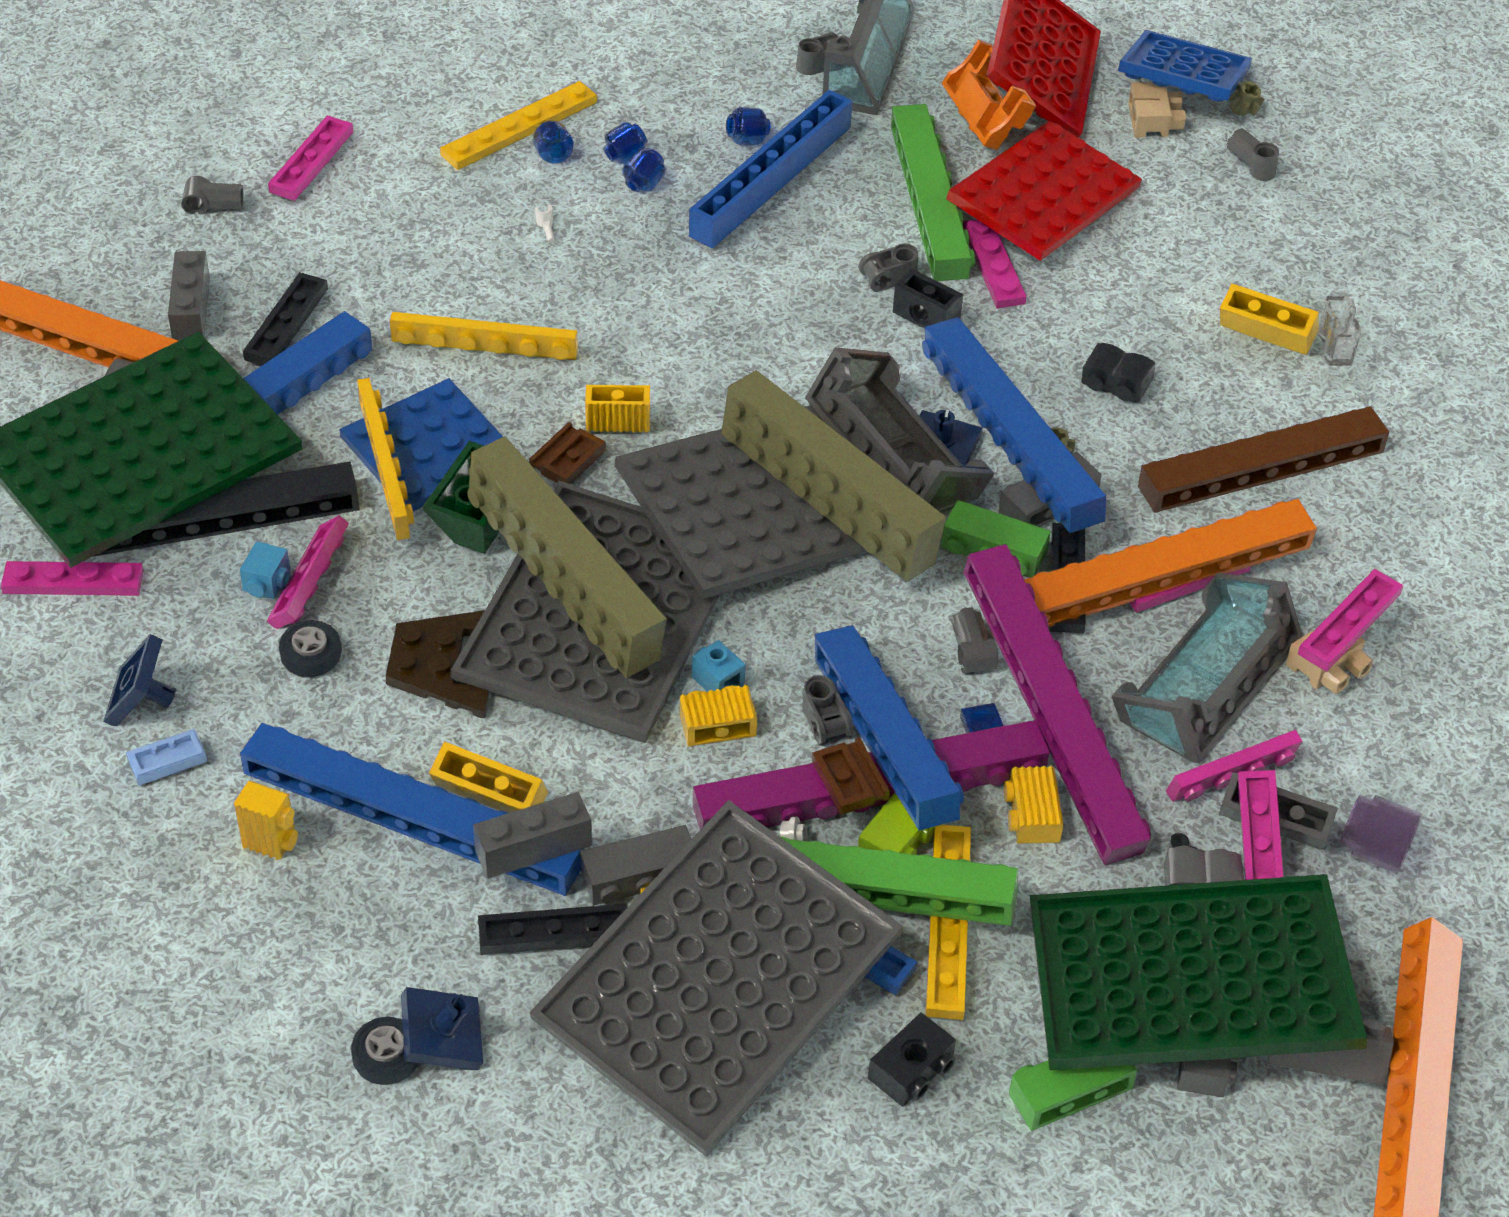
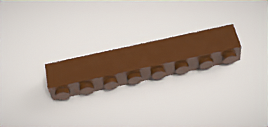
M1371 406L1355 409L1346 413L1323 417L1319 420L1296 424L1288 428L1269 431L1257 436L1238 439L1226 444L1210 446L1195 452L1180 454L1164 460L1152 461L1141 466L1138 488L1153 512L1157 513L1384 453L1389 430Z

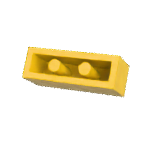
M1231 283L1219 308L1221 326L1304 355L1308 354L1319 330L1318 311Z
M445 741L429 772L436 786L508 813L543 803L548 794L542 779Z

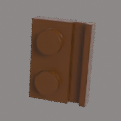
M568 422L529 458V463L534 469L540 470L541 475L556 483L561 481L572 484L606 451V441L581 428L577 430L572 427V423Z
M860 737L850 744L843 742L812 752L811 761L840 815L874 805V801L879 799L889 800L890 790Z

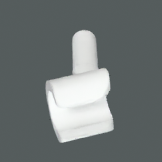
M547 205L548 211L541 212L538 210V207H535L537 225L545 230L548 243L555 242L551 228L553 223L552 206Z

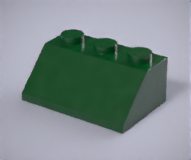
M468 441L423 505V511L455 544L485 554L499 534V530H494L490 526L486 515L479 507L475 508L468 498L471 452L484 446Z

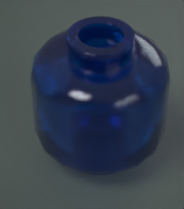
M737 107L733 110L732 114L728 115L726 120L727 135L731 137L735 144L759 145L769 135L771 129L770 120L766 118L764 111L760 108Z
M544 122L536 128L533 134V144L537 153L548 163L557 164L564 162L573 152L574 141L572 135L560 122Z
M624 121L605 134L606 146L603 147V151L611 162L617 160L619 163L626 165L645 153V144L648 140L637 123L631 124Z
M651 148L637 149L622 168L625 184L635 192L640 190L652 191L666 172L663 157Z

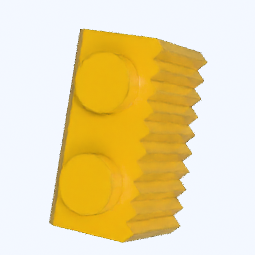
M586 385V431L610 432L612 430L614 433L616 431H626L627 433L629 431L633 433L636 431L640 433L642 431L649 432L650 385Z
M731 685L721 690L716 689L715 691L710 690L708 692L692 691L687 695L682 694L680 696L679 715L687 746L754 737L757 735V716L749 686Z
M1052 765L1048 768L1046 766L1041 768L1038 766L1034 768L1031 766L1027 768L1015 766L1011 770L1010 781L1004 782L1005 802H1011L1012 810L1008 811L1009 831L1016 832L1017 844L1060 842L1064 825L1055 768Z
M251 780L246 783L234 802L243 849L249 848L250 851L255 850L256 854L262 852L263 856L268 854L269 858L275 857L276 860H279L283 857L286 850L291 851L294 848L298 839V831L294 829V809L290 807V794Z

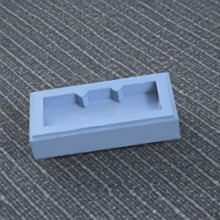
M195 729L126 752L127 760L138 786L207 762L206 753Z

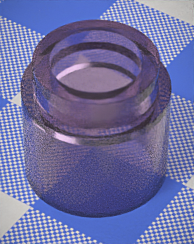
M1360 794L1350 813L1339 844L1352 849V856L1398 874L1423 814L1378 795L1371 799Z

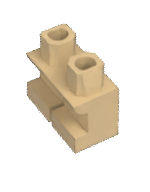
M1131 82L1128 106L1132 119L1134 138L1146 137V132H1160L1162 137H1168L1169 130H1184L1186 114L1185 110H1181V92H1167L1166 87L1157 86L1153 83Z
M1313 630L1291 644L1286 661V666L1295 673L1302 671L1308 676L1313 688L1318 689L1324 685L1334 694L1344 690L1349 683L1350 676L1344 672L1348 669L1353 675L1361 679L1370 672L1373 663L1362 651L1365 640L1360 637L1327 672L1298 655L1300 645L1310 636Z

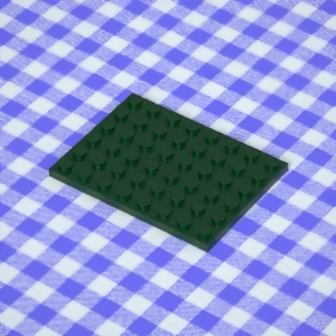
M198 331L0 426V485L71 568L303 450L302 440Z
M1327 874L1030 895V909L1049 1070L1366 1049L1367 1047L1364 1023Z

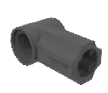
M1243 128L1234 131L1227 141V148L1250 166L1252 177L1260 181L1273 179L1276 175L1279 148L1272 143L1258 141Z
M192 176L185 183L181 206L188 214L198 212V214L202 215L207 212L208 208L242 209L243 185L211 183L202 176Z
M973 607L963 608L957 614L952 615V627L958 643L959 665L964 666V668H961L962 673L997 669L999 659L996 642L994 639H989L981 612L975 611Z

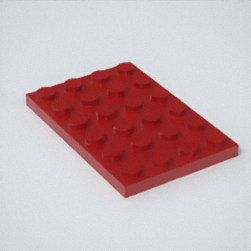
M1003 0L986 77L993 84L1000 86L1007 92L1011 86L1025 90L1036 105L1033 111L1038 117L1059 124L1063 129L1079 138L1083 132L1101 30L1061 0Z
M1048 121L949 189L946 199L1041 261L1140 187L1142 178L1110 159L1106 154L1091 147L1084 140L1069 133L1059 124Z

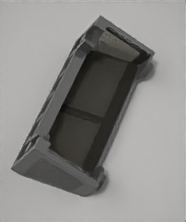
M835 347L805 396V399L823 421L940 513L953 509L957 500L969 503L979 499L995 473L984 461L979 459L971 460L966 466H963L897 391L896 387L900 381L901 371L895 359L888 352Z

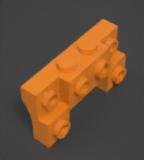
M978 39L967 58L955 69L949 71L941 84L958 107V113L966 119L969 129L977 135L981 143L985 147L998 150L1012 127L1023 128L1026 121L1031 117L1036 105L1025 90L1014 86L1010 87L1004 97L999 88L986 77L993 45Z

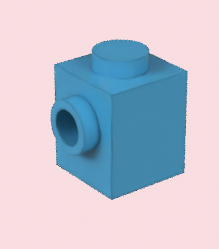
M256 541L240 568L243 591L255 597L265 596L275 599L280 588L284 589L290 578L288 550Z
M717 640L708 647H702L692 656V678L707 692L710 690L715 691L716 689L721 690L731 685L740 687L745 685L746 664L720 640Z

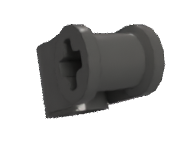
M831 32L801 40L798 45L797 71L804 75H815L824 72L827 45L830 40L838 37V35ZM831 62L830 70L846 65Z
M898 244L895 247L865 255L860 260L858 268L864 276H867L869 286L874 292L887 290L890 287H894L911 269L918 271V250L911 244Z
M814 675L808 678L804 685L802 708L816 742L823 744L826 742V739L842 734L846 737L853 735L854 726L851 714L844 705L834 682L823 675Z

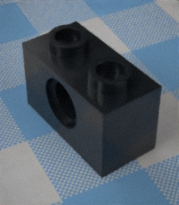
M911 269L895 285L893 313L925 329L927 326L956 317L961 319L964 294Z
M920 1012L870 1059L868 1080L903 1107L912 1098L915 1100L920 1099L928 1090L930 1081L937 1074L943 1076L951 1069L956 1059L954 1057L956 1039ZM915 1060L920 1062V1064H913L909 1061Z

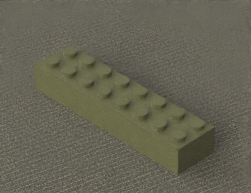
M755 370L728 386L721 434L729 442H732L745 452L752 460L770 472L773 477L780 480L797 496L804 499L821 515L829 519L845 534L863 546L867 552L873 554L905 581L909 582L935 565L946 516L759 371Z
M504 436L471 452L470 481L467 492L471 504L475 508H480L486 515L490 526L494 530H499L505 537L510 549L515 553L518 552L526 562L529 571L533 575H537L546 585L548 593L562 603L570 619L574 622L577 621L586 631L590 642L600 647L606 654L609 664L614 669L618 668L627 679L660 661L667 618L507 437Z

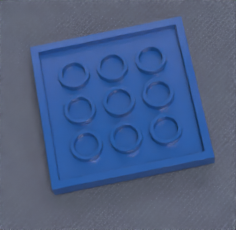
M1145 30L1120 60L1118 71L1125 73V76L1131 79H1149L1157 86L1167 87L1171 85L1180 88V91L1183 93L1196 94L1197 92L1207 95V98L1212 101L1222 102L1224 100L1228 101L1236 90L1238 83L1242 81L1250 69L1252 58Z
M450 378L379 410V412H385L387 417L388 431H384L385 435H392L395 453L391 454V457H398L401 477H397L398 481L404 480L408 500H404L405 505L411 504L413 511L423 507L468 441L485 446L503 437ZM364 418L340 428V437L381 483Z

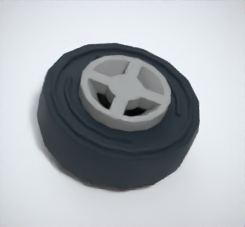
M315 620L298 622L289 627L282 634L278 647L282 664L289 672L302 677H315L329 672L339 662L342 652L338 632L331 625Z
M389 1016L375 1018L363 1024L355 1033L351 1044L353 1066L360 1076L367 1081L380 1085L399 1083L409 1077L418 1067V1063L405 1061L401 1018ZM390 1050L393 1051V1053H390L389 1055H383L385 1052H388Z

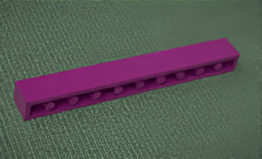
M1007 544L969 554L963 573L1033 719L1037 721L1052 759L1104 865H1109L1143 854L1151 839L1149 824L1144 818L1141 819L1136 809L1135 796L1130 788H1126L1121 778L1119 763L1114 757L1111 758L1106 748L1105 735L1101 728L1096 727L1091 717L1092 712L1089 702L1086 698H1082L1078 691L1076 676L1072 669L1067 668L1063 660L1060 643L1057 640H1053L1050 634L1047 617L1043 611H1039L1035 603L1034 591L1031 585L1025 583L1022 577L1018 558L1011 554Z
M1036 720L932 740L936 755L940 761L944 760L946 762L954 783L958 782L961 785L963 792L969 791L973 787L987 784L1001 785L1005 781L1010 780L1011 770L1015 766L1018 768L1022 766L1025 768L1029 766L1032 768L1036 766L1040 768L1043 766L1047 767L1050 753ZM868 752L890 790V799L895 791L871 752ZM813 763L693 786L692 807L700 830L728 800L767 828L779 826L782 821H789L791 817H798L801 822L815 818L829 819L836 814H840ZM876 800L874 805L855 810L854 812L860 813L867 811L871 807L885 805L888 800Z

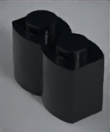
M1097 343L1083 366L1081 383L1094 391L1110 392L1123 401L1138 403L1154 378L1156 363L1144 355L1126 353L1117 346Z

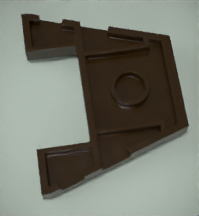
M485 610L396 623L385 675L386 685L425 699L427 696L444 701L445 706L456 710L460 707L471 711L473 716L485 718L489 691L473 685L455 684V680L451 678V669L460 655L463 637L471 636Z

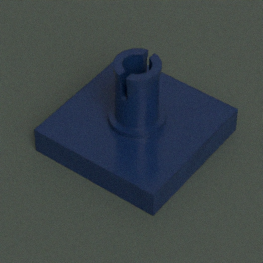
M922 410L919 416L965 468L982 435V427L955 420V416L951 411H949L948 417H945L946 410H939L936 413ZM916 444L903 447L901 451L902 460L911 463H924L929 466L930 461Z
M149 634L119 667L103 722L111 726H118L143 698L151 700L166 709L171 705L175 697L176 688L152 678L163 639Z
M406 987L401 994L405 1061L466 1070H479L483 1064L478 997Z

